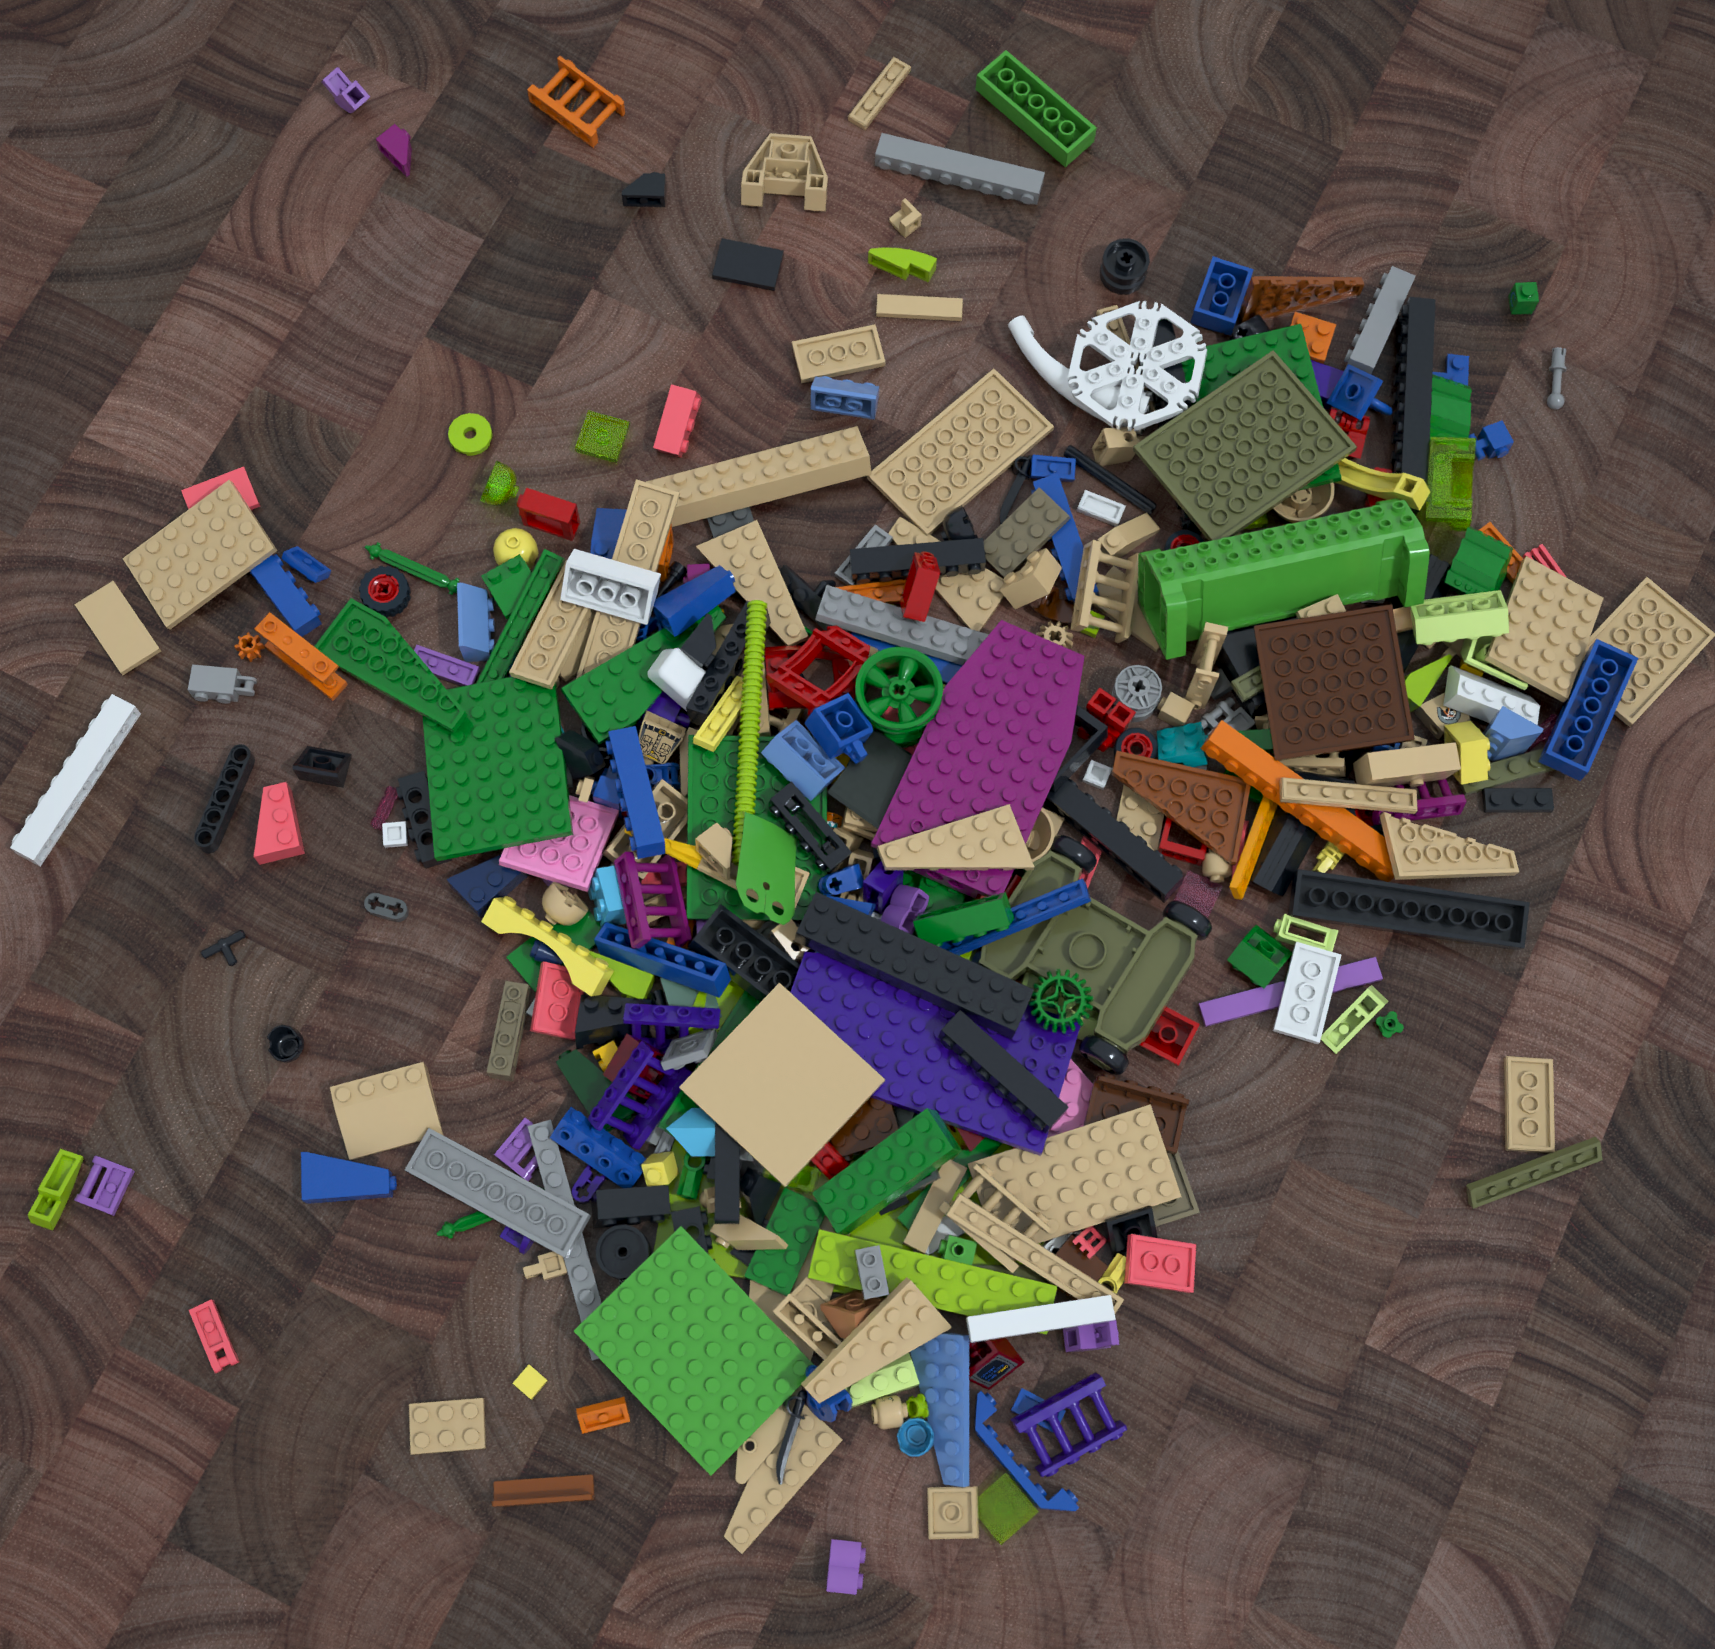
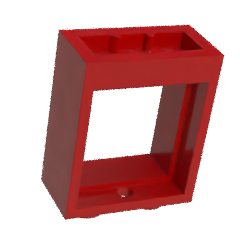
M527 487L524 494H520L517 507L519 508V515L524 526L573 541L580 525L577 504Z
M929 552L914 553L900 598L903 617L922 622L926 620L940 575L937 559Z
M1166 816L1157 850L1165 857L1201 866L1207 846L1201 843L1200 849H1195L1167 841L1172 820Z

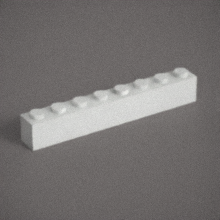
M113 694L103 702L100 713L96 718L92 719L88 726V731L84 737L78 740L72 755L64 761L63 769L59 775L52 779L51 787L46 794L40 797L37 808L33 814L26 818L25 826L21 832L14 836L10 848L16 854L41 867L141 715L134 705Z

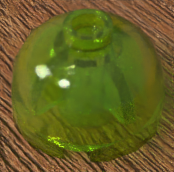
M496 460L480 501L493 506H502L509 501L510 497L515 499L519 486L516 485L517 477L511 467Z

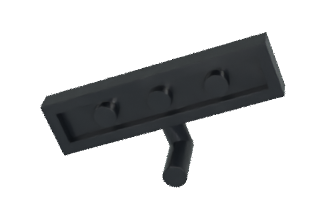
M783 565L779 571L793 603L820 627L827 630V627L832 625L816 621L815 619L823 597L821 595L824 593L826 585L835 587L836 582L834 580H823L813 589L789 566Z

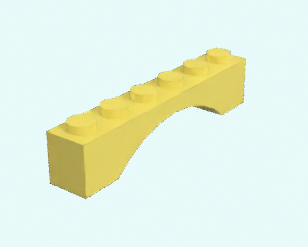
M1346 458L1338 463L1341 481L1335 483L1386 500L1393 498L1405 499L1410 508L1419 511L1430 494V490L1422 478L1407 473L1395 474L1376 471Z
M504 896L493 899L481 921L498 934L521 933L544 942L563 961L572 983L591 997L602 994L614 970L608 967L609 964L605 960L591 956L587 948L575 945L571 942L572 939L569 936L554 931L550 923L538 920L534 917L535 914L532 911L520 908L511 897Z

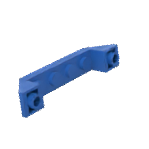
M980 1391L976 1395L973 1430L1038 1509L1068 1512L1078 1510L1079 1507L1076 1504L1078 1499L1069 1489L1067 1491L1063 1488L1060 1489L1047 1501L1045 1499L1047 1495L1045 1490L1038 1483L1034 1485L1028 1477L1031 1474L1023 1464L1018 1466L1012 1459L1015 1455L1006 1444L1003 1446L999 1444L996 1440L998 1435L990 1425L984 1426L983 1422L997 1411L994 1407L997 1403L988 1392L984 1395Z

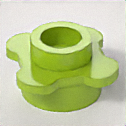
M920 1393L917 1397H909L906 1402L908 1416L910 1418H927L929 1410L925 1396Z

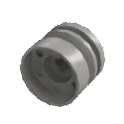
M1133 665L1125 668L1117 676L1111 695L1116 698L1113 708L1120 701L1134 710L1136 714L1131 722H1140L1151 717L1161 697V679L1155 671L1147 666Z

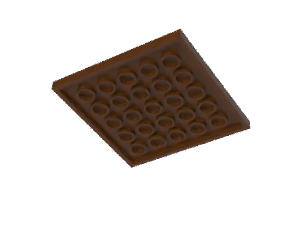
M1392 604L1253 627L1275 761L1415 740Z

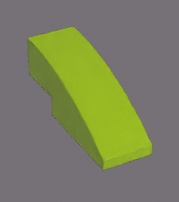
M873 248L868 252L869 264L903 280H906L909 274L929 283L936 270L937 258L925 253L901 248Z
M63 1149L59 1150L38 1188L39 1195L28 1213L30 1223L54 1230L74 1187L83 1156Z

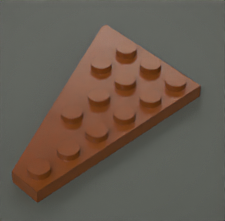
M1251 277L1237 320L1241 324L1256 315H1261L1263 320H1268L1359 296L1365 284L1362 277Z
M1116 751L1112 776L1230 865H1236L1250 785L1246 784L1241 777Z

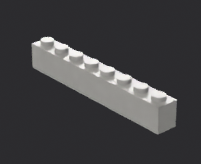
M881 133L875 153V166L882 169H891L905 175L919 176L922 179H932L943 184L960 186L963 189H973L984 194L998 195L1004 199H1014L1025 204H1038L1045 172L885 133Z

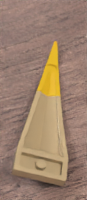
M625 828L624 832L632 836L631 831H626ZM664 838L666 854L737 890V865L731 863L730 879L726 881L696 851V846ZM795 867V908L810 874ZM764 882L763 887L766 890H769V884L767 882ZM748 889L746 895L758 900L757 893L753 889ZM775 901L772 903V905L783 909L779 902Z

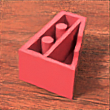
M671 384L653 446L656 451L682 458L683 453L687 452L689 446L688 438L690 432L693 431L695 418L702 401V397L697 391Z
M287 782L263 787L254 850L255 860L261 865L305 854L291 788Z

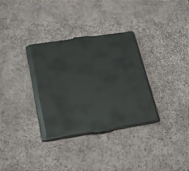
M875 729L863 745L867 756L857 764L850 758L847 767L827 793L878 829L913 755Z

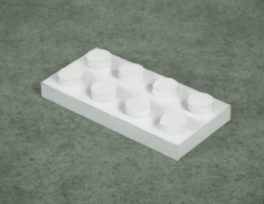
M1299 942L1294 944L1273 1027L1274 1032L1315 1044L1320 1043L1341 954Z

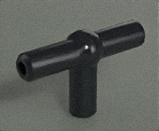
M239 930L226 938H221L217 943L202 950L201 955L204 959H207L222 951L228 965L234 966L238 961L230 946L246 938V934L243 930Z

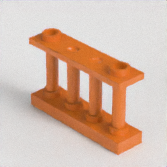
M559 56L557 58L559 72L543 88H537L532 84L527 89L529 102L594 148L598 143L597 129L614 111L622 117L625 115L624 101L621 97L613 95L577 69L572 61L565 60ZM566 76L575 82L559 100H554L549 96L552 90ZM582 87L591 93L575 112H570L564 107ZM598 99L607 105L591 124H586L581 120V117Z
M269 612L254 628L255 631L268 640L264 645L268 651L332 701L348 685L344 679L335 673L339 668L336 663Z

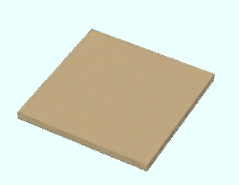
M779 983L679 1088L786 1188L885 1082V1079Z

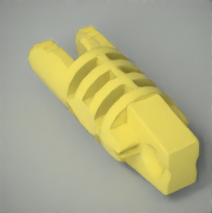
M1328 841L1316 857L1319 861L1312 871L1325 873L1328 869L1332 871L1345 853L1339 851L1334 844Z

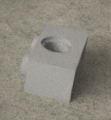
M880 1245L854 1250L863 1299L889 1295Z

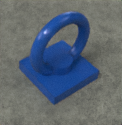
M1350 364L1347 365L1327 401V404L1359 420H1362L1368 407L1386 416H1390L1393 413V409L1390 406L1374 398L1383 381Z

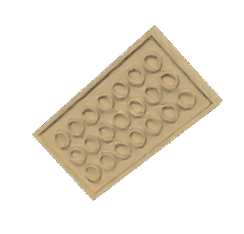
M993 369L873 469L871 475H867V479L913 525L928 536L943 525L944 517L949 511L960 505L964 507L1011 467L1018 457L1024 456L1051 433L1054 426L1006 379Z
M1151 1104L1048 1137L1041 1156L1014 1148L968 1163L972 1179L979 1173L973 1168L977 1163L981 1166L984 1163L994 1172L992 1177L1033 1213L1041 1212L1050 1220L1047 1224L1051 1228L1049 1232L1041 1227L1032 1238L1037 1243L1103 1223L1106 1219L1150 1205L1152 1207L1181 1197ZM987 1179L976 1190L981 1207L997 1189ZM1004 1195L990 1213L1003 1220L1016 1204ZM1023 1211L1011 1226L1024 1233L1034 1220Z

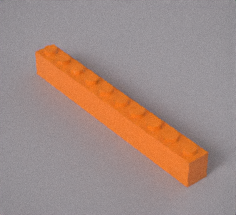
M1223 720L1214 727L1200 748L1210 758L1216 759L1228 771L1234 772L1241 777L1246 784L1259 790L1264 797L1277 803L1285 812L1299 819L1303 825L1309 826L1321 838L1328 840L1339 851L1346 853L1356 860L1360 866L1374 873L1378 879L1389 882L1394 878L1386 840L1383 835L1343 807L1280 802L1279 780L1282 777L1303 778L1280 761H1275L1273 756Z

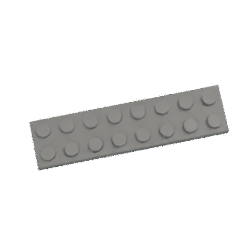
M826 585L815 619L819 622L832 626L837 625L842 629L894 645L912 648L921 653L959 665H964L989 635L930 616L926 617L925 622L903 617L901 607Z
M428 1128L405 1168V1171L566 1259H568L591 1217L590 1214L430 1128Z

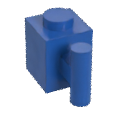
M1503 420L1483 427L1478 435L1479 440H1477L1475 434L1468 436L1470 439L1469 444L1478 460L1484 459L1486 455L1489 459L1496 456L1501 458L1509 453L1514 443Z

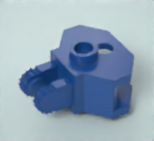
M816 1365L808 1366L805 1370L806 1377L817 1368ZM845 1389L821 1403H818L809 1393L806 1399L810 1411L819 1420L827 1422L836 1420L837 1410H844V1412L851 1410L853 1403L850 1394Z

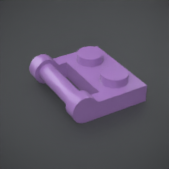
M524 1118L494 1155L521 1178L529 1181L532 1178L531 1174L538 1167L535 1155L524 1169L519 1166L520 1162L533 1148L528 1126L533 1125V1123Z
M94 1156L92 1160L94 1164L80 1194L76 1195L74 1201L114 1216L135 1171ZM102 1168H107L94 1198L90 1199L89 1196Z

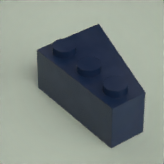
M499 855L446 880L460 898L482 918L494 898L507 896L530 874L499 865L501 857Z

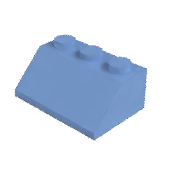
M827 376L814 378L811 386V410L875 420L879 399V386H875L872 383H854L847 379L842 381L835 380Z
M457 583L460 651L465 662L488 661L495 647V640L491 639V632H495L494 618H491L490 611H494V599L489 597L486 589L465 583Z
M1502 706L1483 731V735L1488 737L1490 742V750L1487 751L1488 759L1493 762L1524 754L1544 729Z
M797 720L778 733L761 752L767 761L774 765L786 780L792 781L810 801L816 798L845 769L836 758L830 760L815 737Z

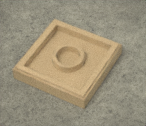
M978 1487L927 1488L928 1539L979 1538Z

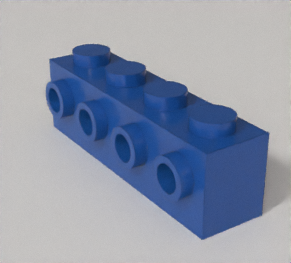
M570 1107L549 1137L621 1188H632L643 1172L641 1164L646 1158L641 1153L630 1148L622 1140L604 1130V1128L601 1131L596 1130L583 1113Z

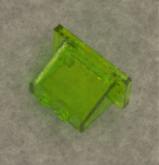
M1431 437L1428 471L1430 494L1427 497L1425 521L1445 522L1455 531H1466L1467 527H1470L1472 520V484L1476 438Z

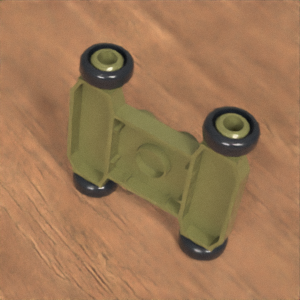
M1056 835L1048 854L1033 862L1034 870H1027L1009 898L1010 907H1015L1079 880L1082 874H1089L1097 863L1095 855L1077 840L1065 835ZM1091 898V902L982 946L981 959L978 963L1014 981L1027 971L1038 978L1042 976L1045 980L1048 979V971L1052 973L1053 977L1057 976V969H1060L1061 976L1065 975L1066 970H1070V978L1075 973H1078L1079 978L1077 982L1085 979L1086 984L1084 987H1091V992L1087 995L1093 996L1094 1000L1088 1002V1004H1091L1093 1010L1099 1013L1094 1035L1086 1036L1080 1043L1079 1050L1088 1061L1100 1069L1113 1075H1121L1129 1065L1127 1053L1144 1042L1194 962L1195 943L1197 940L1202 941L1209 936L1212 931V925L1205 915L1192 906L1180 901H1171L1163 910L1164 919L1148 931ZM1063 984L1066 993L1080 996L1075 988Z

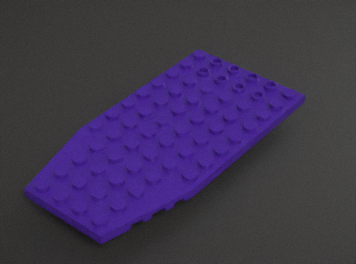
M804 953L790 993L885 1079V1082L870 1098L885 1101V1103L920 1114L926 1108L936 1110L946 1124L1041 1156L1048 1132L1045 1134L1043 1131L1036 1130L1031 1125V1120L1028 1117L1017 1113L1009 1100L998 1096L994 1091V1087L989 1082L982 1081L976 1075L977 1071L970 1065H964L952 1049L948 1050L941 1044L938 1037L940 1031L956 1015L955 1013L821 953ZM1027 1005L1012 1039L977 1024L1059 1098L1080 1030V1026L1077 1023H1074L1076 1030L1073 1032L1070 1026H1067L1065 1034L1062 1033L1061 1027H1058L1057 1032L1053 1033V1025H1050L1045 1030L1043 1028L1045 1021L1037 1024L1036 1019L1039 1015L1032 1016L1031 1011L1035 1008ZM1045 1011L1049 1016L1059 1019V1015Z

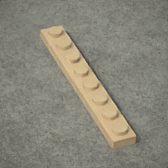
M959 1193L946 1212V1215L1078 1300L1111 1295L1114 1313L1117 1312L1124 1301L1115 1292Z

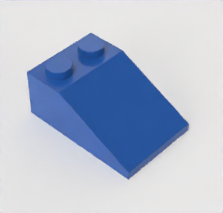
M597 508L591 540V554L612 559L627 509Z

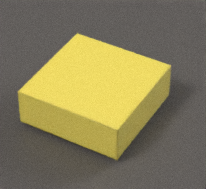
M528 1365L513 1384L532 1400L548 1380L531 1365Z

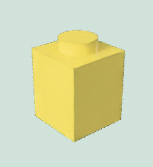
M673 1151L651 1154L641 1164L647 1186L670 1184L679 1174Z

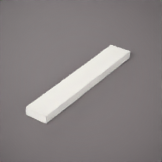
M1111 1295L966 1318L970 1343L1116 1320Z

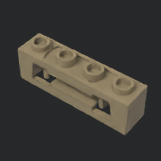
M505 981L486 1072L490 1078L512 1082L514 1080L527 1016L526 1011L528 1010L531 996L529 984Z

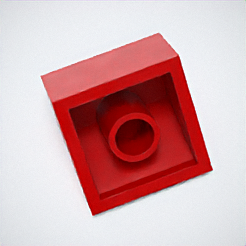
M1166 1007L1146 1040L1139 1044V1046L1179 1066L1200 1024Z

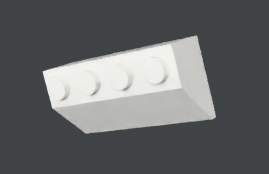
M573 549L566 562L560 600L647 625L658 593L661 574Z
M1450 666L1448 668L1443 706L1488 723L1504 706L1538 725L1540 705L1531 696L1457 667Z

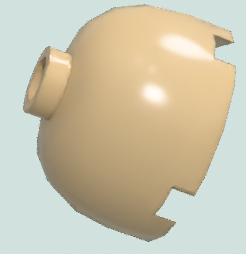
M553 882L543 894L542 905L547 913L545 918L553 925L557 923L564 926L576 924L586 915L589 909L576 893L572 895L567 891L569 889L567 886Z

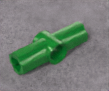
M687 1152L684 1157V1165L676 1195L685 1199L697 1200L707 1157H699L702 1160L701 1165L693 1168L688 1165L689 1160L693 1157Z

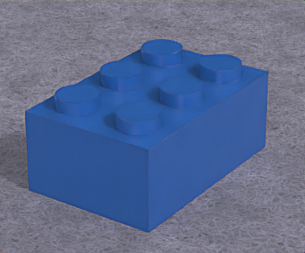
M1212 257L1190 323L1231 336L1254 269Z

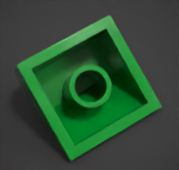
M520 554L481 575L489 593L506 619L512 614L532 574Z
M1255 925L1239 943L1227 961L1236 970L1242 971L1255 985L1265 989L1292 955V952L1258 925Z

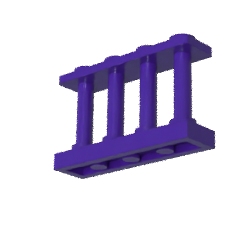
M627 1003L625 1004L623 1023L632 1024V1036L666 1053L671 1041L675 1039H665V1026L679 1027V1038L689 1035V1027L703 1028V1030L710 1028L718 1029L720 1009ZM641 1025H655L656 1038H642Z
M643 1041L632 1051L630 1058L619 1070L616 1078L605 1090L603 1097L592 1109L588 1117L590 1123L598 1131H601L604 1125L608 1124L625 1132L623 1134L624 1138L637 1150H640L681 1091L679 1087L693 1073L687 1065L678 1070L672 1068L664 1071L660 1063L661 1061L652 1057L654 1052ZM646 1065L665 1074L658 1085L639 1077ZM633 1084L652 1093L644 1105L625 1096ZM619 1104L638 1113L631 1124L612 1116Z
M1093 1373L1010 1419L1014 1428L1019 1433H1027L1041 1461V1464L1035 1467L1036 1472L1041 1477H1049L1056 1474L1061 1466L1077 1462L1081 1455L1099 1450L1102 1447L1101 1444L1108 1440H1117L1123 1435L1122 1432L1127 1430L1126 1425L1122 1421L1114 1422L1100 1394L1101 1388L1105 1387L1106 1384L1098 1373ZM1087 1396L1092 1398L1106 1428L1095 1434L1092 1433L1078 1405L1080 1403L1079 1400ZM1065 1408L1070 1409L1084 1437V1440L1071 1446L1057 1418L1058 1412ZM1043 1420L1049 1422L1063 1452L1052 1458L1049 1457L1035 1429L1037 1427L1036 1424Z

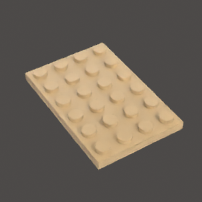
M228 480L126 555L123 560L166 628L172 629L274 554L277 549L234 483Z
M1526 556L1520 564L1506 601L1509 633L1492 638L1485 661L1564 703L1569 698L1604 598Z
M1646 577L1590 636L1581 664L1588 648L1596 639L1638 657V661L1614 713L1626 725L1631 727L1713 639L1715 633Z

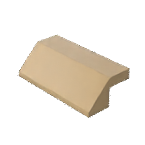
M806 1277L791 1294L787 1295L773 1313L825 1360L845 1339L839 1337L821 1310L820 1304L830 1301V1299Z

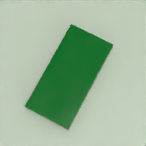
M589 910L579 922L571 926H564L559 923L553 925L550 923L554 931L566 934L572 939V943L577 946L581 945L588 950L596 946L594 939L601 930L600 923L595 920V917ZM531 937L506 958L536 993L542 962L534 961V958L529 956L536 941V938Z

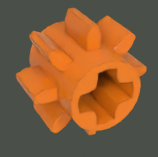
M247 632L245 636L238 637L239 644L234 647L239 651L238 655L241 659L247 657L252 662L257 657L261 658L260 651L265 649L263 643H259L261 641L259 635L253 637Z

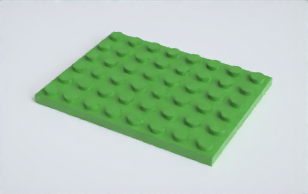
M682 1226L574 1330L580 1339L710 1476L792 1395L807 1378L805 1370L808 1366L814 1365Z

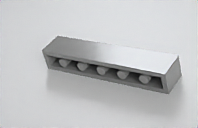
M1394 266L1391 267L1389 274H1383L1379 283L1383 287L1382 289L1377 288L1372 298L1376 302L1375 304L1370 303L1365 314L1369 317L1368 319L1363 318L1358 329L1361 331V335H1355L1351 344L1355 348L1354 350L1349 349L1344 359L1347 365L1350 364L1372 374L1416 277L1415 275Z

